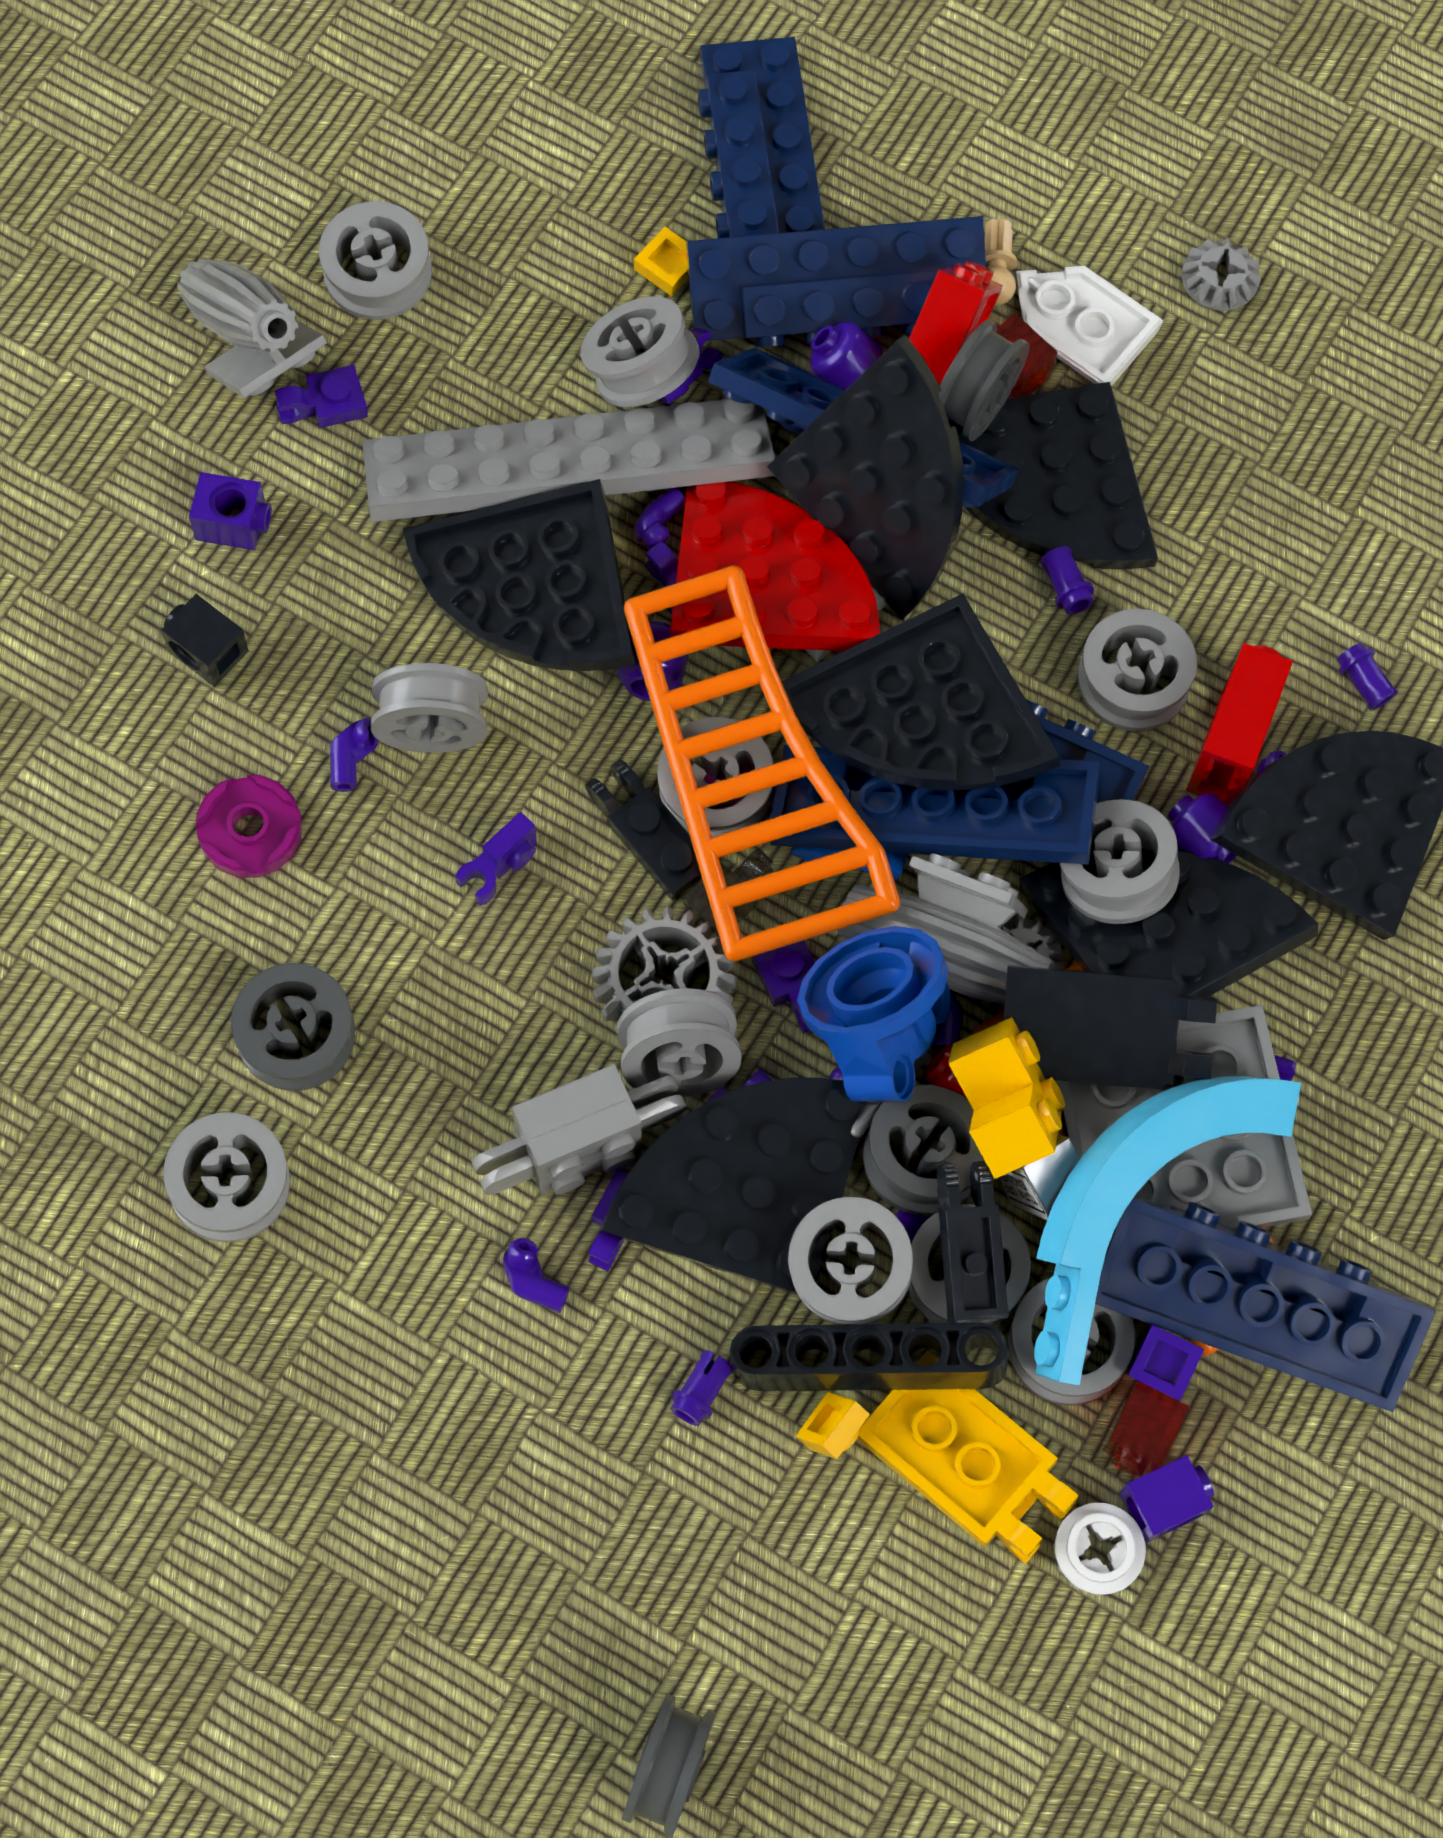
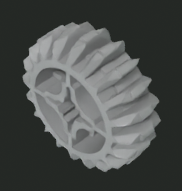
M667 906L664 908L662 919L654 920L653 913L646 908L642 911L641 925H637L633 919L626 916L622 920V928L625 935L610 930L606 935V942L610 948H598L596 951V961L602 966L592 969V981L599 984L593 991L594 1000L598 1003H607L602 1009L603 1019L605 1021H612L620 1018L630 1005L650 994L670 989L686 988L685 984L694 978V971L702 966L707 973L709 981L705 991L723 997L732 1005L733 997L727 991L736 988L737 977L729 973L734 968L735 962L728 960L725 954H721L723 948L719 936L709 939L712 932V925L709 921L701 923L697 928H693L694 915L690 910L683 914L681 921L673 920L672 909ZM657 945H674L683 948V950L676 953H668L661 950ZM637 953L640 957V967L644 972L634 979V986L624 991L620 983L621 972L629 959ZM655 970L657 973L665 972L666 977L669 973L674 975L673 987L671 984L663 985V980H661L660 984L655 983Z

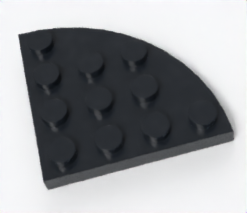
M906 335L898 339L767 466L813 520L819 521L824 528L832 530L845 542L861 564L871 586L885 599L884 601L901 620L906 618L926 598L939 580L951 545L958 536L964 495L963 462L956 427H950L945 409L938 396V393L942 390L922 355Z
M1110 382L1007 398L987 429L974 441L963 437V427L948 419L950 427H956L960 442L1019 468L1013 486L979 507H964L986 527L1002 538L1041 556L1057 547L1067 546L1071 549L1075 561L1093 563L1092 568L1138 569L1155 567L1158 555Z
M600 479L403 528L408 552L414 567L433 601L460 630L486 648L510 659L555 670H608L637 664L632 636L624 612V593L605 491Z
M963 593L781 681L796 717L804 731L812 739L845 763L870 775L894 783L938 790L983 789L1029 779L1061 766L1059 754Z
M1379 731L1346 732L1324 737L1303 745L1270 763L1246 788L1242 789L1235 796L1221 817L1211 841L1382 940L1394 937L1443 809V747L1416 737Z
M1141 848L1145 872L1152 865L1156 857L1150 851ZM1178 851L1177 854L1180 877L1177 889L1171 900L1154 915L1133 923H1104L1091 919L1079 912L1070 903L1064 892L1059 863L1044 866L1019 878L1021 892L1083 971L1174 978L1173 985L1182 986L1181 995L1209 997L1318 936V923L1297 902L1277 887L1235 865L1211 857L1199 858L1193 853ZM1092 853L1089 864H1083V868L1097 877L1094 853Z
M819 1077L786 1078L760 1082L733 1090L710 1100L681 1118L661 1134L641 1155L619 1186L608 1207L599 1232L798 1295L789 1270L788 1257L791 1239L799 1223L811 1210L824 1202L842 1197L859 1138L852 1136L851 1128L861 1109L868 1102L850 1100L846 1094L843 1080ZM832 1229L819 1238L811 1253L810 1272L815 1282H817Z

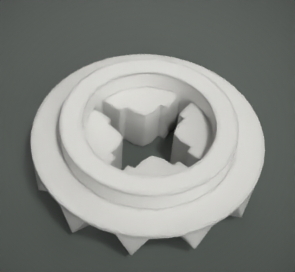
M1090 1503L1073 1510L1060 1524L1053 1546L1059 1571L1066 1576L1075 1589L1084 1590L1096 1596L1120 1592L1128 1587L1141 1572L1146 1554L1145 1540L1137 1522L1121 1508L1107 1503ZM1087 1527L1091 1534L1096 1535L1100 1542L1108 1539L1110 1541L1116 1538L1120 1539V1542L1116 1543L1113 1546L1114 1548L1107 1554L1110 1562L1108 1566L1111 1572L1098 1558L1091 1560L1087 1558L1080 1561L1079 1557L1091 1545Z

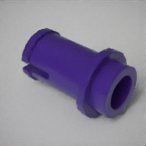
M1062 546L1047 552L1042 557L1041 565L1057 593L1055 598L1057 607L1064 609L1069 615L1080 613L1089 608L1094 602L1092 597L1094 587L1090 582L1084 580L1072 556L1071 549L1067 546Z
M1361 642L1350 647L1337 658V662L1341 666L1338 672L1341 676H1348L1367 703L1369 710L1372 711L1392 700L1398 694V690L1393 687L1374 660L1373 656L1376 653L1374 649H1367Z
M708 1350L702 1351L698 1363L681 1391L674 1390L671 1396L674 1403L670 1410L681 1420L694 1426H699L703 1419H710L713 1413L710 1406L727 1377L734 1370L733 1366L720 1355L716 1361H713L712 1359L715 1354Z

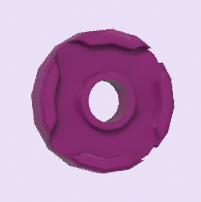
M247 775V778L236 780L230 778L220 782L205 795L196 813L197 838L205 857L219 871L237 878H259L279 870L293 857L302 838V818L293 795L278 781L262 775ZM247 815L260 817L264 823L262 829L257 834L246 837L235 832V825L242 817Z

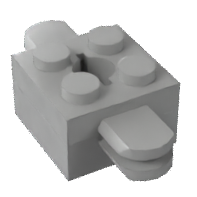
M613 1064L513 1106L512 1112L516 1138L478 1154L471 1164L476 1174L485 1175L481 1179L480 1184L487 1195L499 1193L534 1178L541 1195L554 1190L556 1195L565 1194L585 1183V1176L602 1169L607 1174L614 1173L617 1169L622 1170L630 1166L636 1160L634 1156L641 1153V1132L677 1118L685 1112L687 1105L681 1095L672 1096L678 1090L673 1076L661 1077L627 1092L616 1065Z

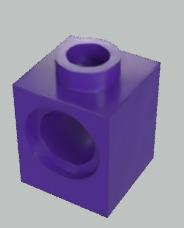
M200 472L189 514L195 540L255 550L259 533H267L272 514L271 503L265 502L261 482ZM232 508L243 509L236 516L228 517L223 515Z
M1149 1324L1126 1374L1181 1401L1204 1349L1153 1324Z
M1188 1455L1127 1483L1119 1492L1130 1516L1140 1527L1145 1544L1204 1516L1214 1507L1210 1500L1214 1496L1210 1479L1200 1465L1193 1467Z

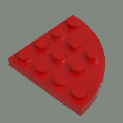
M730 481L687 486L676 583L732 565L739 566L744 571L768 648L845 651L880 634L876 598L869 579L856 556L832 530L824 528L819 521L813 520L801 507L758 488ZM727 589L674 606L670 628L671 637L735 617ZM740 637L715 646L745 647L743 638Z

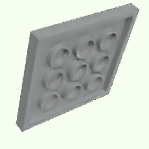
M1262 1005L1216 1013L1215 1023L1179 1020L1176 1050L1212 1053L1211 1078L1252 1076L1280 1079ZM1174 1075V1085L1165 1084V1090L1055 1080L1065 1101V1108L1062 1109L1061 1114L1066 1137L1070 1139L1078 1156L1081 1158L1107 1128L1145 1100L1170 1088L1208 1078ZM1293 1132L1291 1137L1262 1133H1240L1203 1142L1184 1151L1166 1163L1151 1176L1135 1195L1167 1208L1174 1206L1185 1211L1189 1202L1201 1204L1221 1215L1218 1223L1236 1230L1240 1221H1246L1263 1228L1308 1220L1312 1216Z

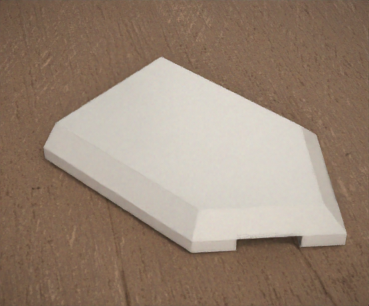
M1086 266L1065 267L1064 271L1037 273V270L1016 271L1015 276L1025 336L1094 384L1110 382L1112 386L1154 338L1163 324V320Z

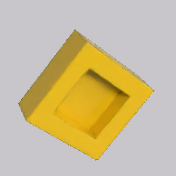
M664 227L634 258V270L672 297L689 279L686 241L667 227Z
M827 1392L795 1437L809 1450L838 1459L842 1452L849 1449L855 1443L860 1433V1427L870 1414L855 1400Z

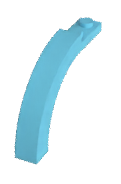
M1222 1076L1196 1080L1170 1088L1145 1100L1125 1113L1096 1139L1068 1175L1054 1201L1042 1233L1036 1259L1056 1263L1054 1275L1049 1279L1045 1290V1303L1048 1308L1043 1331L1038 1335L1034 1348V1357L1037 1363L1035 1374L1062 1383L1080 1385L1100 1275L1107 1248L1125 1209L1151 1176L1184 1151L1222 1136L1240 1133H1262L1291 1137L1301 1082L1252 1076Z

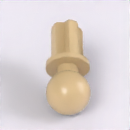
M1004 218L1000 220L990 219L985 224L986 268L994 272L993 281L1004 285L995 306L1007 303L1013 297L1016 289L1015 278L1011 273L1017 266V258L1012 254V224L1008 219Z

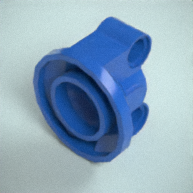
M892 926L863 932L840 942L820 957L802 980L797 998L802 1017L808 1029L827 1042L842 1072L846 1094L852 1101L905 1102L909 1100L915 1086L914 1062L926 1053L934 1042L936 1024H942L948 1018L951 997L946 980L949 969L937 940L920 929Z

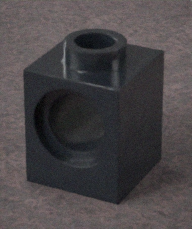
M195 594L185 605L180 604L168 614L164 627L161 629L168 652L213 687L249 652L243 629L198 594Z

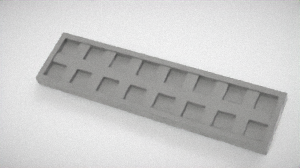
M731 399L698 403L687 402L680 405L635 408L599 414L588 413L573 417L546 420L536 419L528 422L484 425L448 431L437 430L430 433L384 436L377 439L362 440L371 522L474 511L600 479L605 495L775 476L767 467L775 459L763 407L752 402L744 404Z

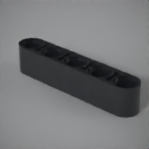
M985 1323L751 1326L738 1332L732 1340L730 1347L736 1377L743 1386L755 1391L985 1389L1001 1382L1006 1375L1008 1366L1007 1343L1004 1335L993 1325ZM926 1347L936 1350L941 1355L937 1362L928 1366L918 1365L911 1359L914 1352ZM978 1347L990 1348L997 1355L995 1360L987 1365L974 1364L967 1356L970 1351ZM868 1348L877 1349L884 1354L881 1362L869 1367L857 1363L855 1357L859 1352ZM811 1349L822 1350L828 1355L824 1363L816 1367L804 1366L799 1362V1359L803 1353ZM754 1350H765L772 1355L768 1363L762 1367H748L743 1363L747 1354Z

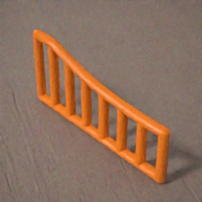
M732 565L628 599L624 604L625 616L726 958L734 962L898 910L900 898L885 849L849 803L825 768L796 717L762 632L744 571L739 566ZM727 589L735 617L655 642L647 615ZM740 637L743 638L752 663L751 665L669 691L662 662ZM760 684L771 710L770 712L683 739L675 711ZM781 731L795 756L794 758L700 788L697 786L690 759ZM807 776L824 801L823 803L712 837L704 808ZM834 821L840 823L856 844V847L729 887L726 885L719 861L720 857ZM867 866L875 890V896L744 937L741 936L734 907Z

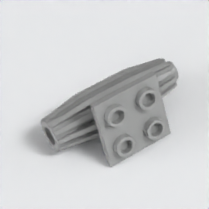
M198 259V262L191 261L188 263V267L179 274L181 276L180 282H178V289L181 292L179 295L195 319L199 320L209 330L236 345L205 365L204 368L207 374L243 398L266 391L273 385L275 377L289 368H298L307 364L314 358L315 351L327 344L322 334L294 318L296 313L272 283L236 263L222 260Z
M931 853L928 861L912 856L909 866L917 872L919 897L898 893L900 906L895 912L837 930L839 935L850 939L869 930L892 926L920 929L937 940L949 969L946 982L950 990L970 998L1005 1005L1008 965L1053 969L1055 965L1052 959L999 929L1013 916L1025 919L1028 911L1017 899L1019 892L1010 888V883L984 872H980L978 879L975 880L969 877L970 873L960 869L961 865L934 853ZM855 885L848 893L843 905L875 896L874 888Z

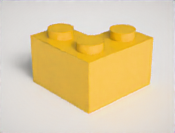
M1012 1017L953 1043L948 1062L974 1110L969 1133L995 1179L1056 1152L1058 1132L1062 1129L1061 1113L1062 1109L1065 1108L1064 1097L1058 1084L1052 1077L1045 1079L1037 1064L1040 1061V1054L1034 1039L1028 1031L1020 1033Z

